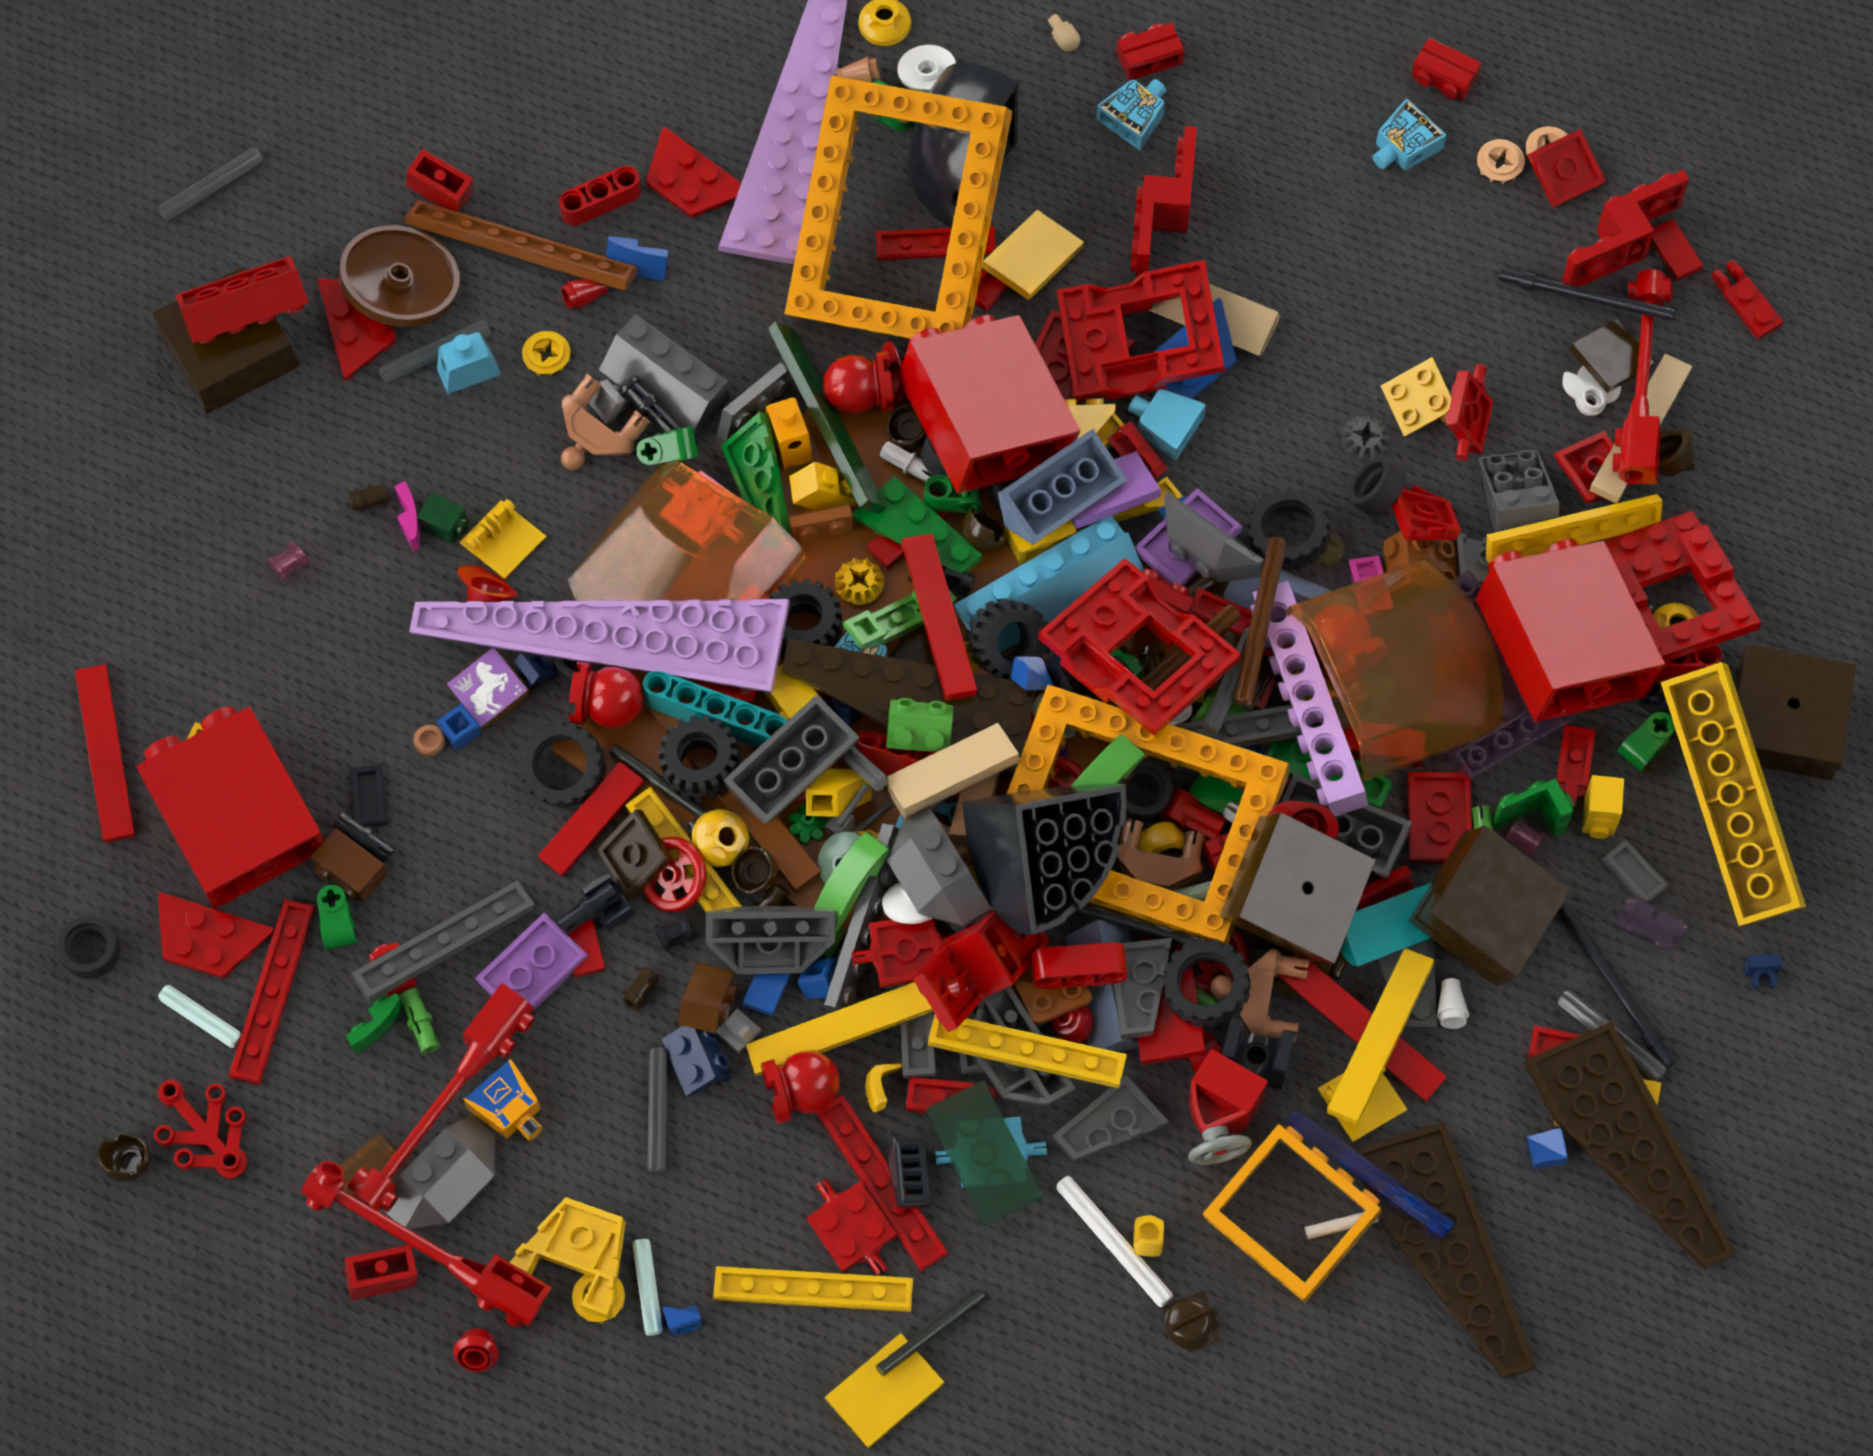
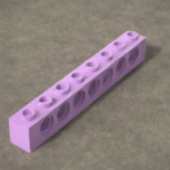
M1288 581L1279 583L1264 648L1271 647L1273 656L1268 658L1274 675H1281L1283 682L1278 683L1282 699L1283 701L1290 700L1292 708L1287 711L1293 728L1297 726L1300 728L1302 735L1297 736L1301 752L1302 754L1309 753L1311 762L1306 764L1312 781L1317 779L1321 788L1317 789L1316 793L1320 805L1328 806V809L1335 816L1368 806L1366 793ZM1257 591L1252 592L1254 601L1256 600ZM1255 604L1250 605L1252 614ZM1278 618H1283V619H1284L1283 621H1281V622H1279V623H1274V622H1273L1275 619H1278ZM1286 644H1293L1291 648H1282ZM1295 670H1303V672L1298 675L1291 674ZM1305 696L1313 697L1308 701H1301V699ZM1316 722L1323 723L1316 728L1310 727L1311 724ZM1324 749L1332 750L1328 754H1320V751ZM1333 776H1342L1338 781H1329Z

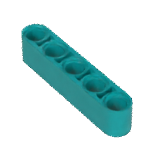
M662 671L648 673L643 681L644 703L650 709L679 720L683 718L685 722L691 721L690 716L697 715L698 720H702L703 715L710 716L712 722L718 719L722 721L724 728L728 726L735 740L759 748L771 737L768 734L769 731H777L787 722L785 717ZM660 688L663 691L660 693L652 692L651 689ZM686 698L693 702L685 704L680 702V700ZM717 709L720 710L722 713L712 714L709 711ZM741 720H747L751 722V724L741 725L738 722Z

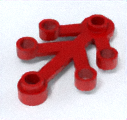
M167 1080L163 1082L158 1089V1097L161 1103L166 1107H175L194 1131H175L168 1125H161L154 1131L156 1142L162 1147H168L172 1144L208 1146L215 1154L193 1155L189 1149H179L174 1155V1162L181 1170L210 1168L216 1169L218 1174L226 1179H235L241 1176L248 1164L245 1153L240 1149L242 1126L245 1125L247 1120L243 1109L231 1107L226 1112L225 1118L230 1127L225 1146L218 1138L222 1103L227 1097L223 1086L214 1083L209 1085L205 1091L206 1098L209 1101L205 1123L186 1101L185 1090L178 1081ZM168 1088L176 1089L173 1096L165 1095ZM220 1090L222 1092L219 1098H211L213 1091ZM235 1113L242 1115L241 1119L237 1122L230 1120L231 1116ZM162 1132H170L167 1140L162 1141L159 1139ZM189 1155L190 1160L187 1163H179L181 1156ZM229 1157L236 1158V1162L232 1166L225 1165V1161Z

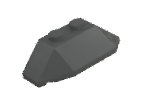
M1170 492L1164 495L1170 550L1179 560L1185 561L1187 559L1194 564V568L1200 575L1205 578L1212 577L1217 582L1261 577L1264 564L1263 558L1236 541Z
M929 807L901 824L887 862L920 915L966 927L992 911L968 868Z
M745 906L706 912V945L736 974L802 973L835 943L834 910L803 906Z
M1011 986L983 998L978 1005L975 1017L977 1021L1041 1035ZM976 1057L1003 1100L1049 1106L1076 1090L1069 1077Z
M472 1114L446 1127L399 1175L395 1182L397 1189L394 1191L398 1199L392 1209L385 1213L394 1221L410 1230L450 1225L495 1178V1134Z

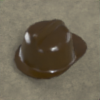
M1661 429L1658 472L1661 475L1671 477L1682 471H1692L1695 468L1692 461L1694 451L1690 445L1692 436L1689 432Z
M1206 1291L1183 1298L1171 1304L1163 1311L1167 1335L1173 1343L1186 1349L1188 1353L1197 1351L1220 1340L1216 1319L1218 1313L1210 1307Z

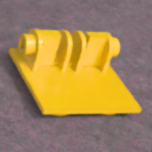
M1433 357L1381 385L1404 436L1416 432L1439 418L1443 423L1446 422V412L1450 408L1452 397Z
M508 499L504 502L500 500L459 542L503 579H506L546 538L545 534L514 511L516 507Z
M1344 1073L1317 1088L1328 1106ZM1382 1073L1358 1125L1337 1118L1351 1141L1355 1142L1408 1109Z

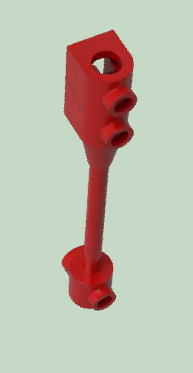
M1642 270L1637 274L1636 281H1629L1628 283L1629 299L1664 306V302H1672V278H1666L1665 274L1659 270ZM1642 314L1635 397L1633 398L1628 416L1623 422V428L1615 429V447H1621V453L1613 454V472H1619V478L1629 484H1657L1661 444L1659 416H1649V401L1647 398L1654 317Z
M500 984L463 1032L464 1043L469 1048L460 1062L455 1076L381 1172L374 1168L367 1171L362 1167L355 1173L347 1187L352 1192L351 1195L377 1211L382 1209L385 1212H389L398 1199V1196L394 1194L397 1186L391 1181L396 1172L466 1081L472 1079L491 1061H495L499 1055L503 1058L508 1057L516 1042L511 1040L518 1030L526 1033L533 1024L535 1017L531 1015V1012L534 1009L524 997L505 984Z
M323 1161L320 1165L317 1164L301 1189V1193L307 1196L306 1204L311 1209L318 1211L323 1210L324 1207L331 1209L335 1202L339 1203L448 1267V1270L472 1291V1294L478 1297L476 1302L482 1309L491 1311L495 1307L506 1313V1322L513 1327H522L523 1324L531 1325L552 1288L551 1286L494 1254L487 1265L458 1255H452L343 1191L346 1180L343 1179L344 1170L337 1163Z

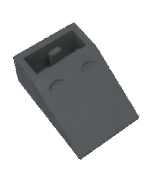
M1538 449L1478 457L1495 533L1559 517V501Z

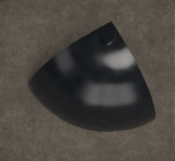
M955 63L946 67L928 93L1004 106L1013 111L1003 158L1004 161L1018 143L1019 82L994 69L978 64ZM915 122L908 152V168L912 186L928 211L938 220L952 228L970 134L959 133L954 129L937 126V129L931 128L926 124Z
M1125 784L1056 787L962 802L967 844L974 872L989 904L1008 926L1018 932L1029 935L1046 931L1066 921L1065 918L1077 909H1082L1097 893L1113 867L1120 846L1117 845L1121 826H1125L1126 820Z

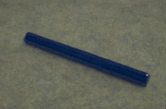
M1299 1110L1291 1113L1287 1119V1126L1294 1128L1303 1138L1441 1237L1448 1235L1454 1225L1451 1219Z

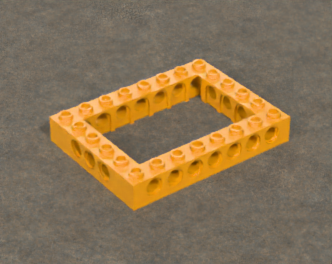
M831 75L784 314L791 317L911 339L917 333L929 328H938L941 333L964 328L972 320L1013 111L999 105ZM859 112L866 113L875 118L885 116L897 119L902 123L913 121L926 124L931 128L937 129V126L954 129L959 133L970 134L935 312L824 291L826 280H830L828 270L832 251L836 249L834 239L838 221L841 222L842 218L839 213L843 193L847 192L848 188L845 183L849 162H853L851 152L855 132L858 133L859 131L857 126Z
M1047 685L1020 757V763L1017 765L1007 794L1047 788L1049 778H1054V766L1060 750H1064L1066 745L1065 728L1081 733L1082 737L1088 738L1091 736L1110 743L1120 734H1123L1146 754L1145 758H1148L1149 755L1170 762L1172 767L1177 768L1179 765L1200 772L1203 777L1207 778L1210 775L1230 782L1233 787L1237 788L1238 785L1245 787L1205 901L1110 870L1102 886L1088 902L1107 910L1200 937V939H1205L1206 941L1212 942V939H1217L1221 941V944L1226 945L1229 943L1235 924L1219 916L1258 818L1260 816H1267L1279 804L1290 773L1288 763L1170 724L1154 737L1119 707Z

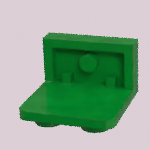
M1556 779L1549 782L1541 780L1532 784L1528 791L1518 795L1516 792H1513L1501 798L1492 823L1496 830L1540 811L1553 837H1557L1566 832L1574 810V804L1570 795L1567 792L1563 793Z

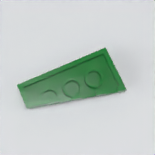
M758 412L726 440L721 447L763 548L773 549L791 534V528L768 413Z
M896 476L878 490L887 507L882 513L876 514L859 507L852 514L853 522L859 525L864 524L873 529L875 534L897 542L901 545V548L902 538L933 534L943 571L947 567L964 574L965 571L969 572L982 560V554L970 545Z
M1297 738L1272 742L1266 756L1288 763L1290 770L1288 778L1290 780L1294 773L1312 780L1306 764L1311 762L1309 753L1302 754ZM1324 749L1320 751V754H1328L1332 750ZM1354 760L1368 804L1382 809L1392 788V781L1362 761ZM1333 776L1329 781H1338L1342 776Z

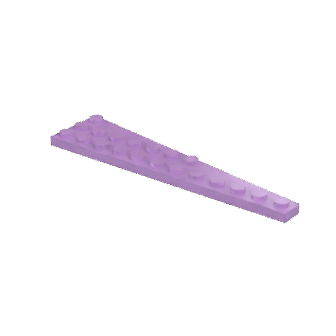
M808 0L722 235L718 251L794 264L831 75L836 76L847 0Z
M723 599L718 601L415 602L409 632L414 635L597 665L620 667L646 673L662 671L683 679L773 693L790 601L789 599H749L748 601Z

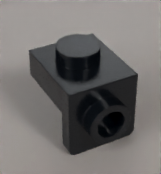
M607 873L593 880L582 891L586 897H589L608 882L615 889L621 899L598 913L602 924L610 931L635 915V912L618 883Z

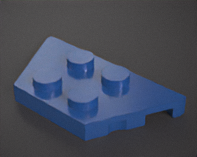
M1217 298L1213 302L1226 372L1237 361L1223 302L1220 298ZM1186 325L1154 352L1188 346ZM1225 372L1166 383L1167 389L1164 390L1194 399Z

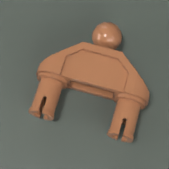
M588 374L585 375V378L572 395L564 396L561 401L568 436L577 442L574 447L566 448L561 454V463L568 470H577L582 467L586 450L594 456L632 454L636 446L634 444L648 424L651 423L644 416L642 418V415L635 410L622 430L614 433L589 414L585 406L602 385Z
M1132 819L1125 820L1115 863L1126 876L1173 891L1195 881L1202 875L1204 866L1200 859L1206 838L1204 834L1197 832L1196 843L1192 844L1194 831H1187L1185 833L1182 857L1176 858L1140 851L1138 845L1143 823L1135 820L1133 832H1130Z
M1271 949L1248 968L1251 980L1250 997L1248 1002L1243 1004V1010L1240 1015L1250 1032L1269 1038L1280 1037L1281 1032L1284 1030L1298 1032L1299 1023L1270 1019L1271 1016L1268 1015L1274 977L1280 974L1306 980L1308 971L1295 969V966L1308 968L1310 959L1284 956L1277 949ZM1226 975L1215 977L1210 984L1212 995L1218 1000H1224L1231 992L1234 981ZM1295 1034V1037H1294V1042H1293V1043H1295V1044H1296L1297 1034Z

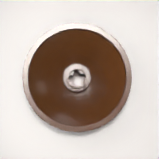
M399 225L374 227L355 236L342 253L338 272L339 283L345 297L359 312L377 322L397 327L425 325L443 316L453 305L460 283L457 263L450 251L440 241L423 231Z

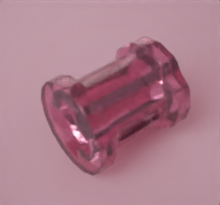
M291 541L288 543V548L276 557L270 556L267 562L282 581L288 579L287 575L297 567L308 564V559L297 544Z
M1520 816L1510 828L1504 840L1507 842L1512 841L1527 851L1529 857H1532L1545 839L1546 833L1543 831L1539 833L1524 823V818Z

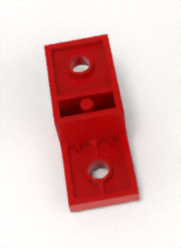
M1185 126L1184 138L1178 137L1175 177L1145 175L1144 186L1137 187L1130 271L1136 272V278L1143 272L1148 271L1152 230L1188 233L1197 127Z
M1682 170L1675 174L1667 173L1652 184L1639 185L1631 193L1624 196L1616 195L1607 200L1604 204L1597 229L1601 239L1587 248L1579 247L1570 253L1561 283L1581 287L1646 259L1654 229L1649 221L1681 208L1689 182L1685 171Z
M992 908V911L982 921L953 934L913 977V980L919 992L924 995L938 1021L943 1024L947 1032H950L962 1024L983 998L1013 985L1032 963V952L1045 948L1050 940L1044 931L1029 935L1014 930Z

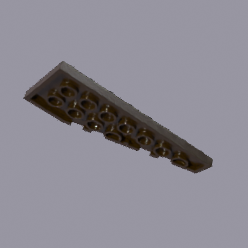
M788 639L782 672L815 690L818 689L831 696L835 701L844 706L847 705L879 725L888 729L891 700L909 698L915 702L925 703L941 701L947 705H953L950 746L999 723L1019 753V757H1021L1026 743L1035 690H1024L1013 680L973 673L977 687L976 696L945 701L936 666ZM1018 764L1000 772V775L1013 777Z
M1609 1022L1525 1061L1524 1064L1554 1121L1704 1270L1736 1254L1613 1022Z
M1445 1122L1352 1150L1351 1155L1363 1188L1370 1191L1380 1200L1377 1204L1381 1208V1214L1377 1218L1500 1377L1506 1379L1534 1370L1536 1367Z

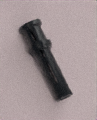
M638 375L631 378L620 390L619 394L623 398L626 397L637 408L638 413L644 417L647 416L662 433L682 428L679 422L659 404V396L656 393L652 394L641 383V378Z

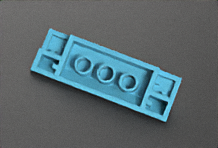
M1109 516L1095 522L954 604V610L967 629L972 631L973 626L969 625L971 618L977 619L978 615L975 612L979 608L986 610V603L990 601L997 603V599H1013L1034 607V610L1040 611L1044 615L1042 620L1050 623L1124 558L1141 572L1144 571V568L1129 533H1124L1113 516ZM1016 622L1006 625L1000 631L997 639V647L1000 654L1019 645L1021 633Z

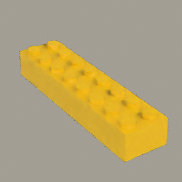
M1720 662L1661 682L1738 925H1750L1805 908V901L1728 664Z

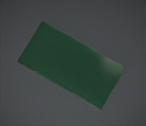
M984 1080L926 1108V1113L984 1227L1043 1198Z

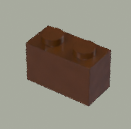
M337 828L311 855L315 865V873L326 882H329L330 879L337 882L344 891L345 896L350 900L356 897L364 902L387 876L385 865Z
M697 963L681 998L678 1025L716 1033L720 1022L727 1021L730 1003L734 1004L738 985L733 984L734 971Z

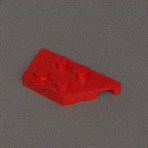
M666 127L661 130L646 180L649 188L690 218L702 215L710 209H718L725 206L726 203L736 200L741 182Z
M318 278L317 281L344 381H347L364 365H369L374 361L379 353L386 351L396 343L395 334L391 325L377 322L359 312L345 297L339 280Z
M1413 485L1411 490L1403 488L1392 508L1405 540H1457L1461 528L1449 500L1432 494L1417 485Z
M159 892L158 903L164 961L225 979L241 961H245L252 955L261 943L273 936V927Z

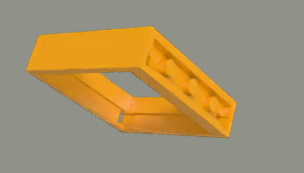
M1278 1124L1204 1211L1203 1217L1306 1303L1381 1214V1208L1377 1206L1380 1200L1367 1189L1361 1192L1353 1186L1354 1179L1342 1168L1339 1167L1335 1171L1327 1164L1329 1158L1314 1146L1310 1150L1301 1143L1304 1138L1294 1128L1288 1126L1284 1129ZM1280 1141L1285 1143L1365 1210L1305 1283L1220 1212Z

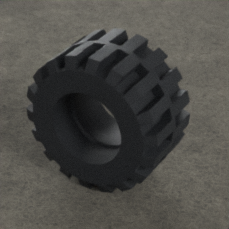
M804 578L803 583H798L797 579L790 580L791 585L786 586L783 583L778 586L779 593L773 591L769 595L770 599H789L790 605L787 620L799 612H810L821 619L816 627L807 631H797L786 624L780 652L782 659H785L788 639L830 647L835 646L840 641V635L843 632L840 601L837 596H833V590L829 587L823 589L822 582L816 581L815 584H811L810 579Z
M1005 598L997 599V603L990 601L986 603L987 609L979 608L975 612L978 615L977 619L971 618L969 625L973 627L972 631H966V638L971 639V643L966 644L967 650L973 653L971 659L974 663L979 664L978 667H982L996 677L1012 680L1010 677L1014 657H1040L1043 659L1045 653L1050 655L1051 649L1038 639L1039 631L1049 623L1042 620L1044 615L1040 611L1034 610L1035 608L1028 604ZM1016 622L1021 633L1020 643L1013 653L1002 657L997 647L998 635L1006 625Z
M697 715L690 716L691 721L685 722L682 718L677 721L678 727L674 728L671 725L667 729L668 737L662 736L660 741L662 748H658L659 763L668 786L671 785V789L676 795L681 792L685 800L690 801L691 797H695L696 802H703V797H709V801L715 800V794L720 792L723 796L728 792L723 780L741 763L735 737H733L728 726L724 728L722 721L718 719L712 722L710 716L703 715L702 720H698ZM709 748L717 753L715 761L707 768L692 770L682 765L685 756L694 749Z

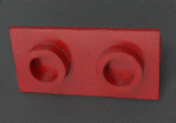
M1131 421L1123 425L1107 439L1120 457L1137 451L1154 480L1168 470Z

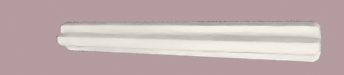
M1070 1176L1060 1180L1056 1187L1058 1192L1159 1307L1166 1305L1172 1299V1292L1145 1261L1136 1254L1132 1246Z

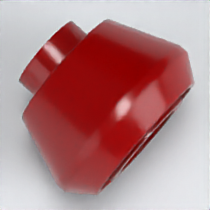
M1085 1005L1052 1019V1030L1057 1039L1080 1043L1092 1031L1094 1023L1092 1012Z
M475 1328L466 1331L456 1342L453 1355L455 1360L466 1370L480 1372L496 1364L499 1351L491 1333L484 1329Z

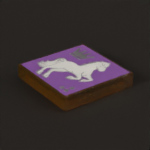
M493 647L445 683L459 703L464 705L480 725L482 731L491 727L532 694L500 652Z

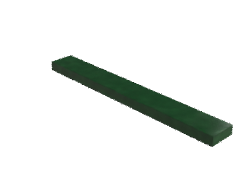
M775 321L768 328L859 507L876 514L882 513L887 507L838 412L826 399L823 384L794 329Z

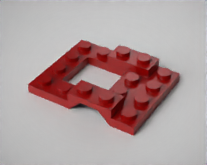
M1205 260L1143 272L1132 282L1114 287L1103 288L1084 284L1056 290L1076 402L1106 396L1107 401L1167 389L1166 383L1225 372ZM1181 298L1189 345L1130 357L1123 315L1152 310L1153 303Z
M1693 510L1604 541L1664 662L1760 630L1761 621L1734 579L1733 566L1709 527L1701 525ZM1691 572L1714 611L1661 629L1648 608V597L1642 588Z
M1126 558L1121 560L1039 631L1038 639L1061 658L1060 665L1106 704L1112 700L1154 737L1238 663L1241 657L1240 652L1194 614L1178 613L1163 601L1149 577ZM1142 626H1146L1168 646L1171 647L1173 644H1177L1192 657L1155 691L1111 656L1117 648Z

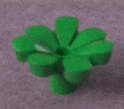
M802 804L799 808L800 813H791L788 820L793 825L788 831L793 837L800 835L799 842L801 845H808L811 837L816 842L822 841L824 835L821 830H825L824 827L828 822L825 821L826 819L821 818L822 816H806V804Z

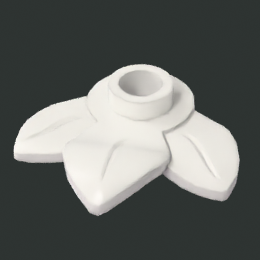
M1584 366L1580 368L1577 375L1570 372H1564L1562 383L1564 390L1575 399L1578 410L1587 416L1599 415L1604 410L1606 404L1616 401L1621 391V386L1606 393ZM1586 399H1591L1595 405L1589 404Z

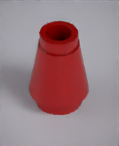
M588 279L568 281L567 285L561 287V293L568 309L576 308L578 310L607 294L608 287Z

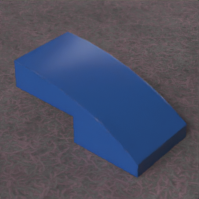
M608 236L607 258L636 266L637 276L664 281L668 250L638 247V239Z
M792 973L755 974L744 998L743 1007L774 1017Z

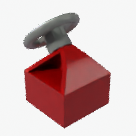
M1210 1049L1192 1078L1189 1091L1190 1113L1204 1140V1143L1193 1148L1188 1155L1189 1161L1195 1165H1213L1226 1162L1245 1154L1251 1148L1252 1141L1250 1138L1243 1135L1230 1136L1229 1133L1245 1132L1264 1101L1268 1083L1267 1080L1213 1049Z

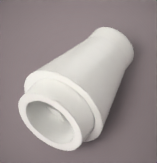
M1445 979L1441 982L1437 1019L1440 1020L1441 1026L1444 1028H1461L1466 1025V1019L1469 1017L1461 984L1458 979Z

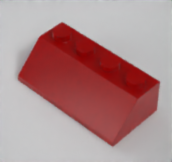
M291 256L175 295L192 343L199 341L200 344L211 342L217 338L216 335L227 331L229 334L240 332L246 328L245 325L256 321L258 324L267 323L275 318L274 315L286 312V314L299 312L304 308L303 305L309 304L298 270Z

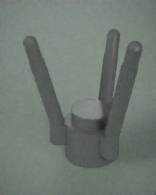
M864 784L842 815L839 817H827L825 821L828 823L824 828L831 836L840 832L862 831L889 810L893 803L887 802L855 827L854 824L857 819L851 813L869 788L867 784Z

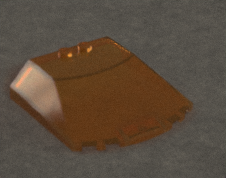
M673 461L660 463L569 577L568 583L575 601H718L723 599L748 601L749 599H770L769 595L773 591L777 592L779 590L778 586L785 583L804 561L805 554L803 548L773 517L683 463Z
M1425 560L1289 606L1286 610L1288 617L1293 615L1308 629L1358 740L1362 766L1360 779L1362 783L1495 733L1501 729L1504 704L1503 682L1500 665L1489 633L1478 613L1461 590L1448 577Z

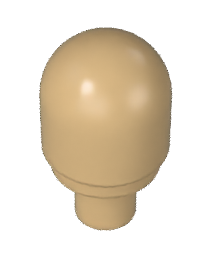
M1057 14L1052 15L1048 22L1053 28L1051 33L1053 39L1063 51H1075L1080 45L1078 32L1068 21L1062 22Z

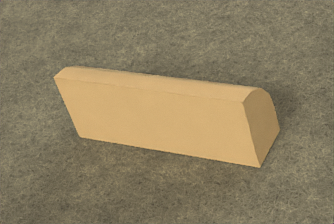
M1209 284L1212 301L1214 302L1217 298H1220L1223 302L1232 345L1261 356L1279 322V313ZM1181 298L1152 304L1153 309L1149 311L1185 325Z
M996 723L887 776L889 779L887 787L894 804L902 816L907 818L1020 763V757L999 723Z

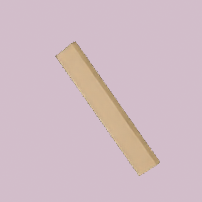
M1664 354L1648 383L1649 416H1659L1660 426L1692 369L1691 365L1667 354ZM1614 443L1589 491L1617 504L1628 483L1619 478V472H1613V454L1621 453V447H1615Z

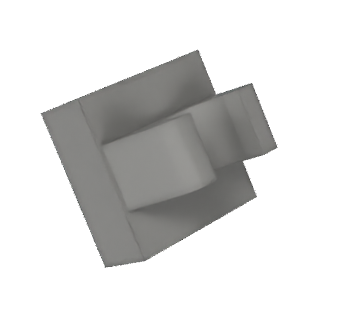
M607 379L599 382L602 387L598 389L589 401L590 406L605 424L615 420L618 414L625 410L630 402L626 397L623 398L619 394L621 388L618 385H612Z
M737 1008L727 1018V1021L717 1029L716 1035L740 1054L746 1048V1044L751 1043L761 1033V1028Z

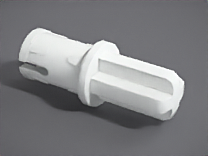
M886 442L880 452L881 458L902 469L903 474L909 473L924 482L931 477L925 474V471H929L922 463V460L917 457L918 454L916 452L911 454L892 442Z

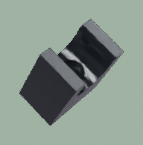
M1232 1017L1222 1055L1267 1080V1086L1282 1090L1295 1033L1282 1031L1281 1036L1277 1038L1260 1036L1246 1030L1243 1020ZM1252 1054H1258L1264 1059V1062L1253 1064L1247 1057Z

